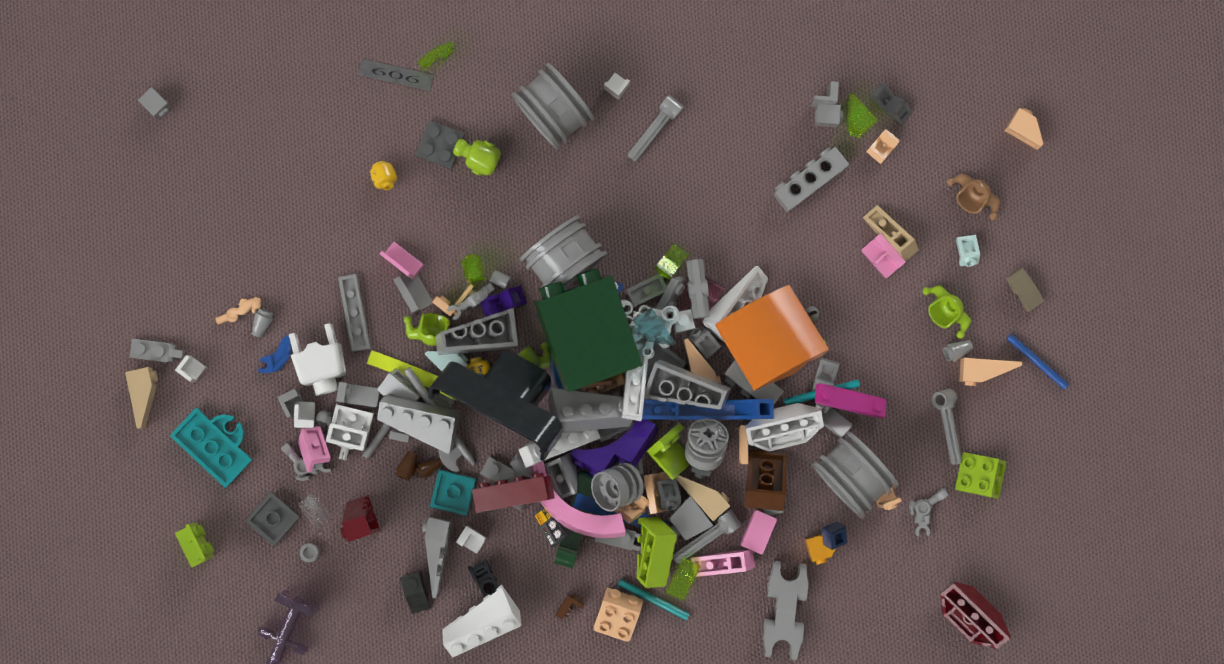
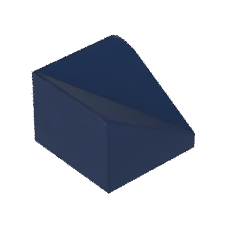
M834 522L823 527V545L834 550L846 544V526L839 522Z

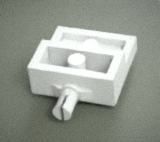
M336 404L326 442L342 447L338 459L347 461L349 449L365 451L374 413Z

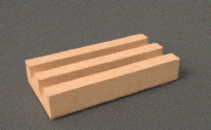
M746 425L738 427L740 464H748Z

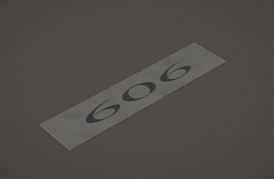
M366 59L361 60L358 73L360 76L430 91L434 76L433 74Z

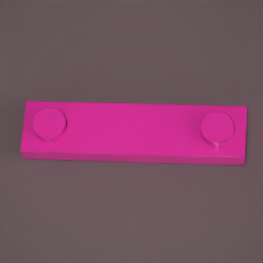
M822 383L816 384L815 403L880 419L885 418L886 399Z

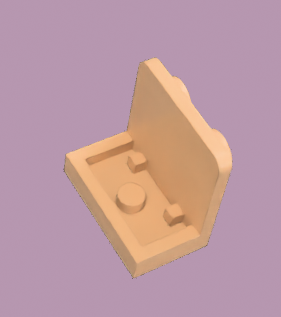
M607 587L594 630L626 642L630 641L640 615L643 599Z

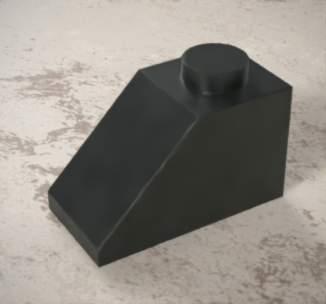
M421 571L400 577L404 596L411 613L414 614L431 609Z

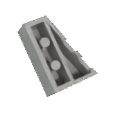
M736 360L732 362L723 374V377H725L724 381L731 387L737 386L741 389L739 393L747 399L750 397L753 399H774L775 404L784 392L775 383L754 391Z

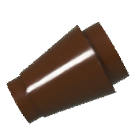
M408 451L396 468L397 472L395 475L410 481L411 477L414 476L419 455Z

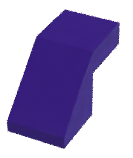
M517 286L489 296L480 303L485 316L488 317L511 308L515 309L527 304L521 286Z

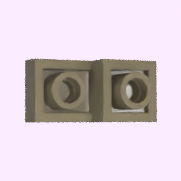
M1019 268L1006 277L1013 293L1019 296L1025 311L1030 312L1044 302L1034 282L1023 268Z

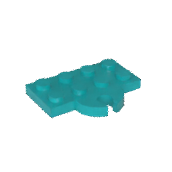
M195 408L172 432L170 437L224 488H228L253 461L240 448L245 434L243 425L239 422L236 425L235 431L229 432L226 428L227 423L234 421L236 417L223 414L210 420L199 408Z

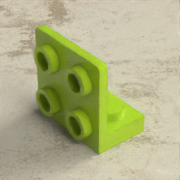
M680 423L647 450L649 455L672 480L690 465L686 460L684 448L677 442V439L681 437L679 433L684 429Z
M965 452L962 453V463H960L955 489L999 499L1006 461Z
M198 523L185 525L186 528L175 533L191 568L214 557L212 554L214 549L211 543L206 541L204 537L206 535L205 530Z

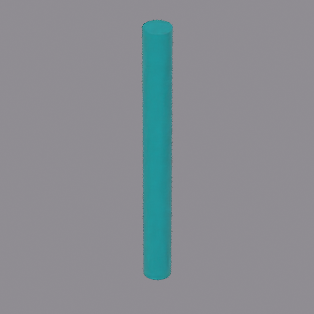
M859 379L834 386L849 390L860 387ZM816 390L785 398V406L815 399Z
M620 579L618 586L686 621L690 615L623 579Z

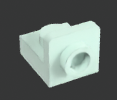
M976 235L957 237L956 243L960 256L959 265L971 267L978 264L980 250Z

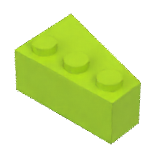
M659 517L638 518V524H641V536H638V543H641V554H637V579L645 588L664 587L669 578L677 534Z

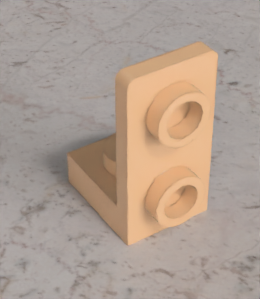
M469 284L453 305H459L464 298L466 299V297L472 294L474 286ZM435 296L431 301L449 316L457 314L456 309L447 310L451 302L445 297L441 296L439 298Z
M892 487L890 488L892 493L889 495L883 494L876 501L879 508L891 510L898 507L899 502H902L900 497L895 496Z

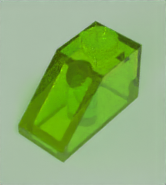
M851 93L847 98L846 126L848 127L847 131L853 137L856 136L859 139L878 120Z
M473 253L464 256L465 259L461 260L467 283L471 284L487 279L480 255L476 256Z

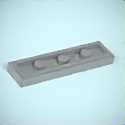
M358 274L338 277L351 351L353 353L371 349Z

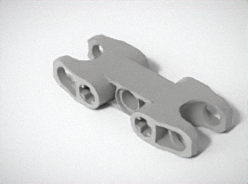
M774 560L768 577L767 597L776 598L774 619H764L762 634L764 656L771 657L773 645L779 640H785L790 645V658L797 660L803 642L804 623L795 622L797 600L806 601L807 565L800 563L797 576L792 580H785L781 576L780 561Z

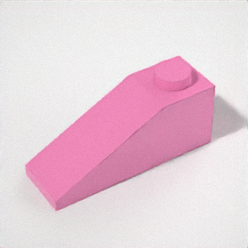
M750 549L691 558L694 577L745 572L756 568L753 551Z

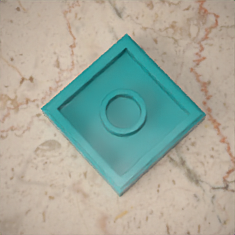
M439 469L430 507L468 516L473 496L472 489L475 488L477 478Z

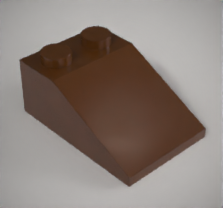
M749 449L744 507L783 511L786 497L787 453Z

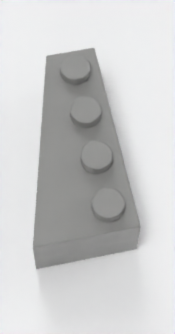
M514 308L440 332L435 336L437 354L449 355L514 349L518 346Z
M658 360L653 366L645 389L644 399L721 410L726 404L731 388L665 361Z
M552 388L548 397L550 413L562 423V433L630 427L632 423L631 419L622 418L624 397L579 391L567 392L564 389Z
M385 395L379 402L377 420L450 454L455 446L460 411Z

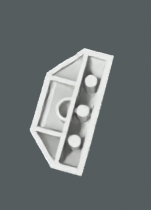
M795 403L775 408L774 419L751 420L745 426L749 445L766 451H773L806 443L819 429L821 430L824 427L820 408Z

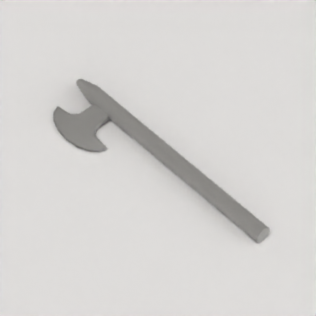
M410 367L406 369L404 373L426 404L437 406L433 399L428 398L427 390ZM456 434L455 440L457 447L450 454L441 450L438 451L442 463L451 471H460L456 465V460L462 455L468 462L475 465L471 452L458 434Z

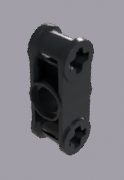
M483 558L482 562L474 566H468V570L484 598L496 592L499 584L486 558ZM485 583H493L495 589L492 592H487L484 589Z

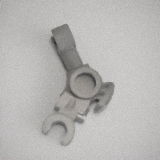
M490 282L478 291L470 294L459 305H450L447 310H457V315L453 316V320H456L460 317L461 312L468 307H474L479 304L495 288Z
M288 443L281 447L282 451L294 462V470L298 474L296 480H308L311 476H306V474H319V470L325 473L331 471V468L325 469L323 463L314 464L312 472H307L303 458H300Z
M941 488L929 499H920L917 502L910 501L909 513L913 516V510L915 511L914 523H918L915 528L916 536H919L921 528L926 530L927 536L930 535V529L927 527V524H930V511L933 508L932 505L949 495L945 489Z

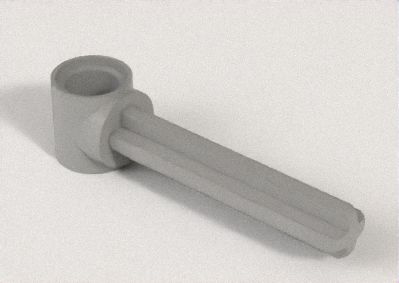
M670 94L660 105L659 110L661 112L628 153L627 156L631 160L637 161L668 120L675 119L683 110L684 105Z
M947 388L933 394L932 404L937 410H941L951 464L956 465L962 463L952 408L955 407L954 404L957 401V395L954 390Z
M732 509L719 516L717 524L673 554L675 562L680 564L724 532L729 535L742 526Z

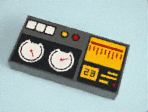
M544 507L533 515L550 547L557 546L568 537L562 524L555 520Z

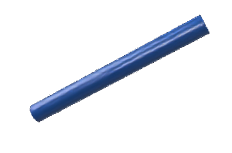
M1010 334L1006 338L1062 389L1065 390L1069 386L1062 377L1014 335Z

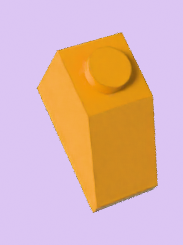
M822 534L805 538L810 560L812 562L816 561V564L827 562V558L832 557L836 550H831L823 545Z

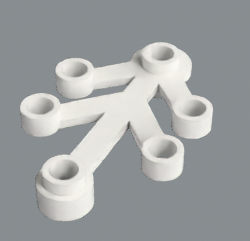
M642 305L638 310L641 317H659L654 322L626 316L627 320H632L631 324H629L630 329L633 327L643 328L633 335L635 343L647 336L645 347L642 349V355L646 359L653 358L655 354L653 346L657 329L664 325L662 336L658 339V344L662 348L670 346L669 336L672 325L677 323L680 318V312L674 306H667L660 310ZM644 309H648L646 314H642ZM673 313V318L669 319L668 315ZM667 339L666 344H661L662 340ZM647 350H651L649 355H645Z

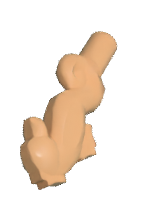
M257 297L248 300L241 299L238 308L228 309L226 314L215 318L218 325L227 321L236 322L238 315H245L251 309L255 313L257 309L261 308L262 301Z

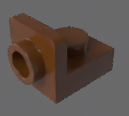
M567 594L555 616L563 619L564 616L568 617L573 610L572 603L583 609L584 604L581 603L583 599L575 594H572V596Z

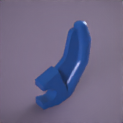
M289 335L282 338L275 353L260 358L261 362H266L267 367L265 369L259 368L258 372L269 374L280 371L291 356L292 346Z

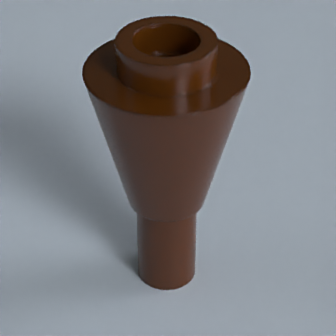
M439 457L417 463L418 468L415 470L421 479L424 477L427 480L443 463Z

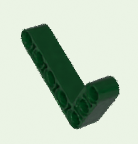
M580 470L577 480V493L593 498L591 483L594 476L589 472ZM577 493L573 495L571 507L574 505ZM575 508V509H577V510H579V511H581V512H584V513H587V514L589 513L588 511H584V510ZM564 527L568 537L560 542L554 564L573 569L582 534Z

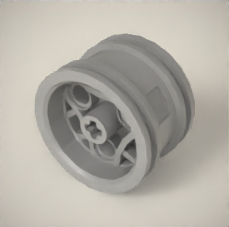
M547 63L544 65L546 70H538L537 74L539 76L527 86H519L518 90L520 92H512L510 95L541 135L556 150H559L561 142L566 144L568 142L567 137L580 126L585 128L587 126L586 121L592 122L594 116L566 79L551 64Z
M579 215L572 217L554 229L520 258L522 262L527 261L526 268L528 270L533 269L542 281L543 285L541 287L562 281L565 289L577 280L576 275L590 270L607 256L608 253L606 251L602 252L600 250L602 245L600 243L595 244L586 232L585 228L587 225L585 223L580 224L581 217Z
M847 431L845 433L846 438H839L837 440L839 445L826 457L821 455L819 457L820 462L814 461L812 466L829 488L858 517L863 519L866 517L865 511L871 512L873 510L872 505L883 494L889 495L892 493L890 488H897L899 484L879 458L860 439Z

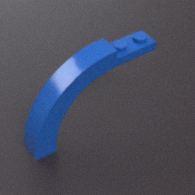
M774 399L727 400L721 410L668 401L644 400L642 419H774Z

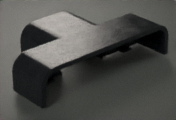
M503 351L484 377L457 362H449L429 387V399L432 400L435 395L438 396L440 392H443L534 442L540 448V460L543 462L562 436L563 426L560 420L538 407L550 390L551 378L549 374L541 367L511 351Z

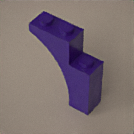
M642 419L641 421H636L632 428L617 441L597 449H574L570 456L575 466L580 469H588L592 476L612 468L617 462L619 464L629 463L636 467L659 431L656 424Z

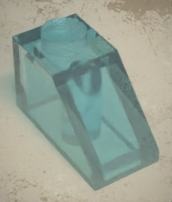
M652 307L632 320L636 325L633 329L639 338L643 336L648 342L667 345L676 344Z

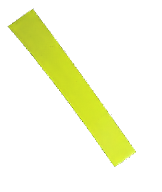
M373 350L367 361V364L388 372L397 368L406 377L407 375L404 371L410 367L422 385L428 388L438 377ZM440 392L441 394H443V395H445V396H447V397H450L449 395H447V394H445V393H443V392Z

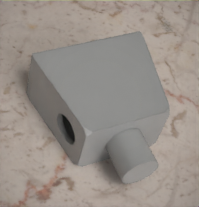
M691 496L687 497L669 517L673 524L670 528L677 536L681 534L685 540L713 526Z

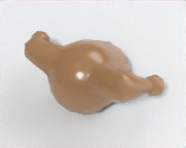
M963 173L946 180L948 186H952L954 183H959L962 186L956 196L957 202L962 209L969 213L977 214L987 205L992 210L989 218L991 220L997 219V212L1001 201L998 197L991 194V189L986 182L972 179Z

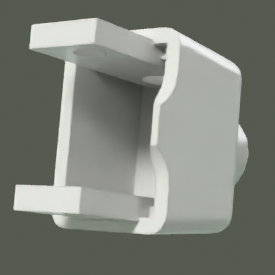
M330 323L324 325L329 345L322 346L314 342L307 344L305 350L302 351L298 335L296 333L289 334L293 350L291 358L299 382L306 386L313 385L316 396L337 391L336 378L346 375L342 346L337 343L333 325Z

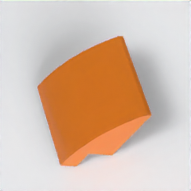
M790 285L753 301L715 324V327L754 391L797 373L808 362L822 357L829 350Z

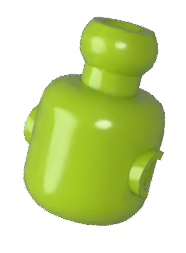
M458 139L453 150L455 156L465 157L467 167L479 176L483 174L487 176L492 175L501 157L499 148L495 147V144L487 142V140H484V142L476 140L470 145L465 140Z

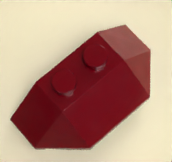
M953 582L941 592L943 616L971 643L998 649L1011 638L1001 613L973 586Z

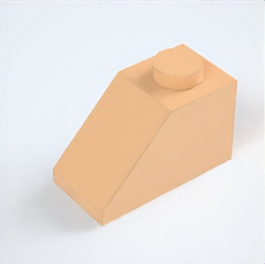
M1019 108L1015 111L1004 131L1038 150L1042 147L1043 140L1037 118L1032 115L1033 113L1030 110Z

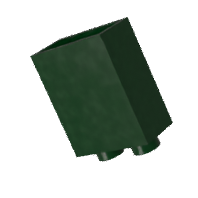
M599 268L576 275L579 285L565 290L562 281L540 287L539 290L542 298L533 301L562 387L567 392L643 366L613 276L605 275L601 277Z

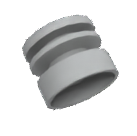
M708 418L697 420L691 425L685 447V457L691 466L699 470L708 471L716 469L722 464L729 438L726 427L722 423Z
M620 463L617 466L595 474L591 483L592 495L596 503L606 511H615L639 500L644 488L640 473L629 463Z

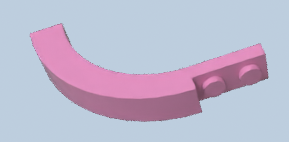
M543 461L532 465L534 474L543 473L544 476H547ZM555 491V499L540 501L555 520L574 532L595 538L623 537L626 534L621 513L605 516L587 514L565 503Z

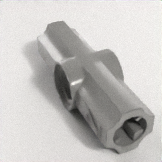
M703 259L686 261L689 281L687 286L689 299H691L693 319L710 317L707 279L705 280Z

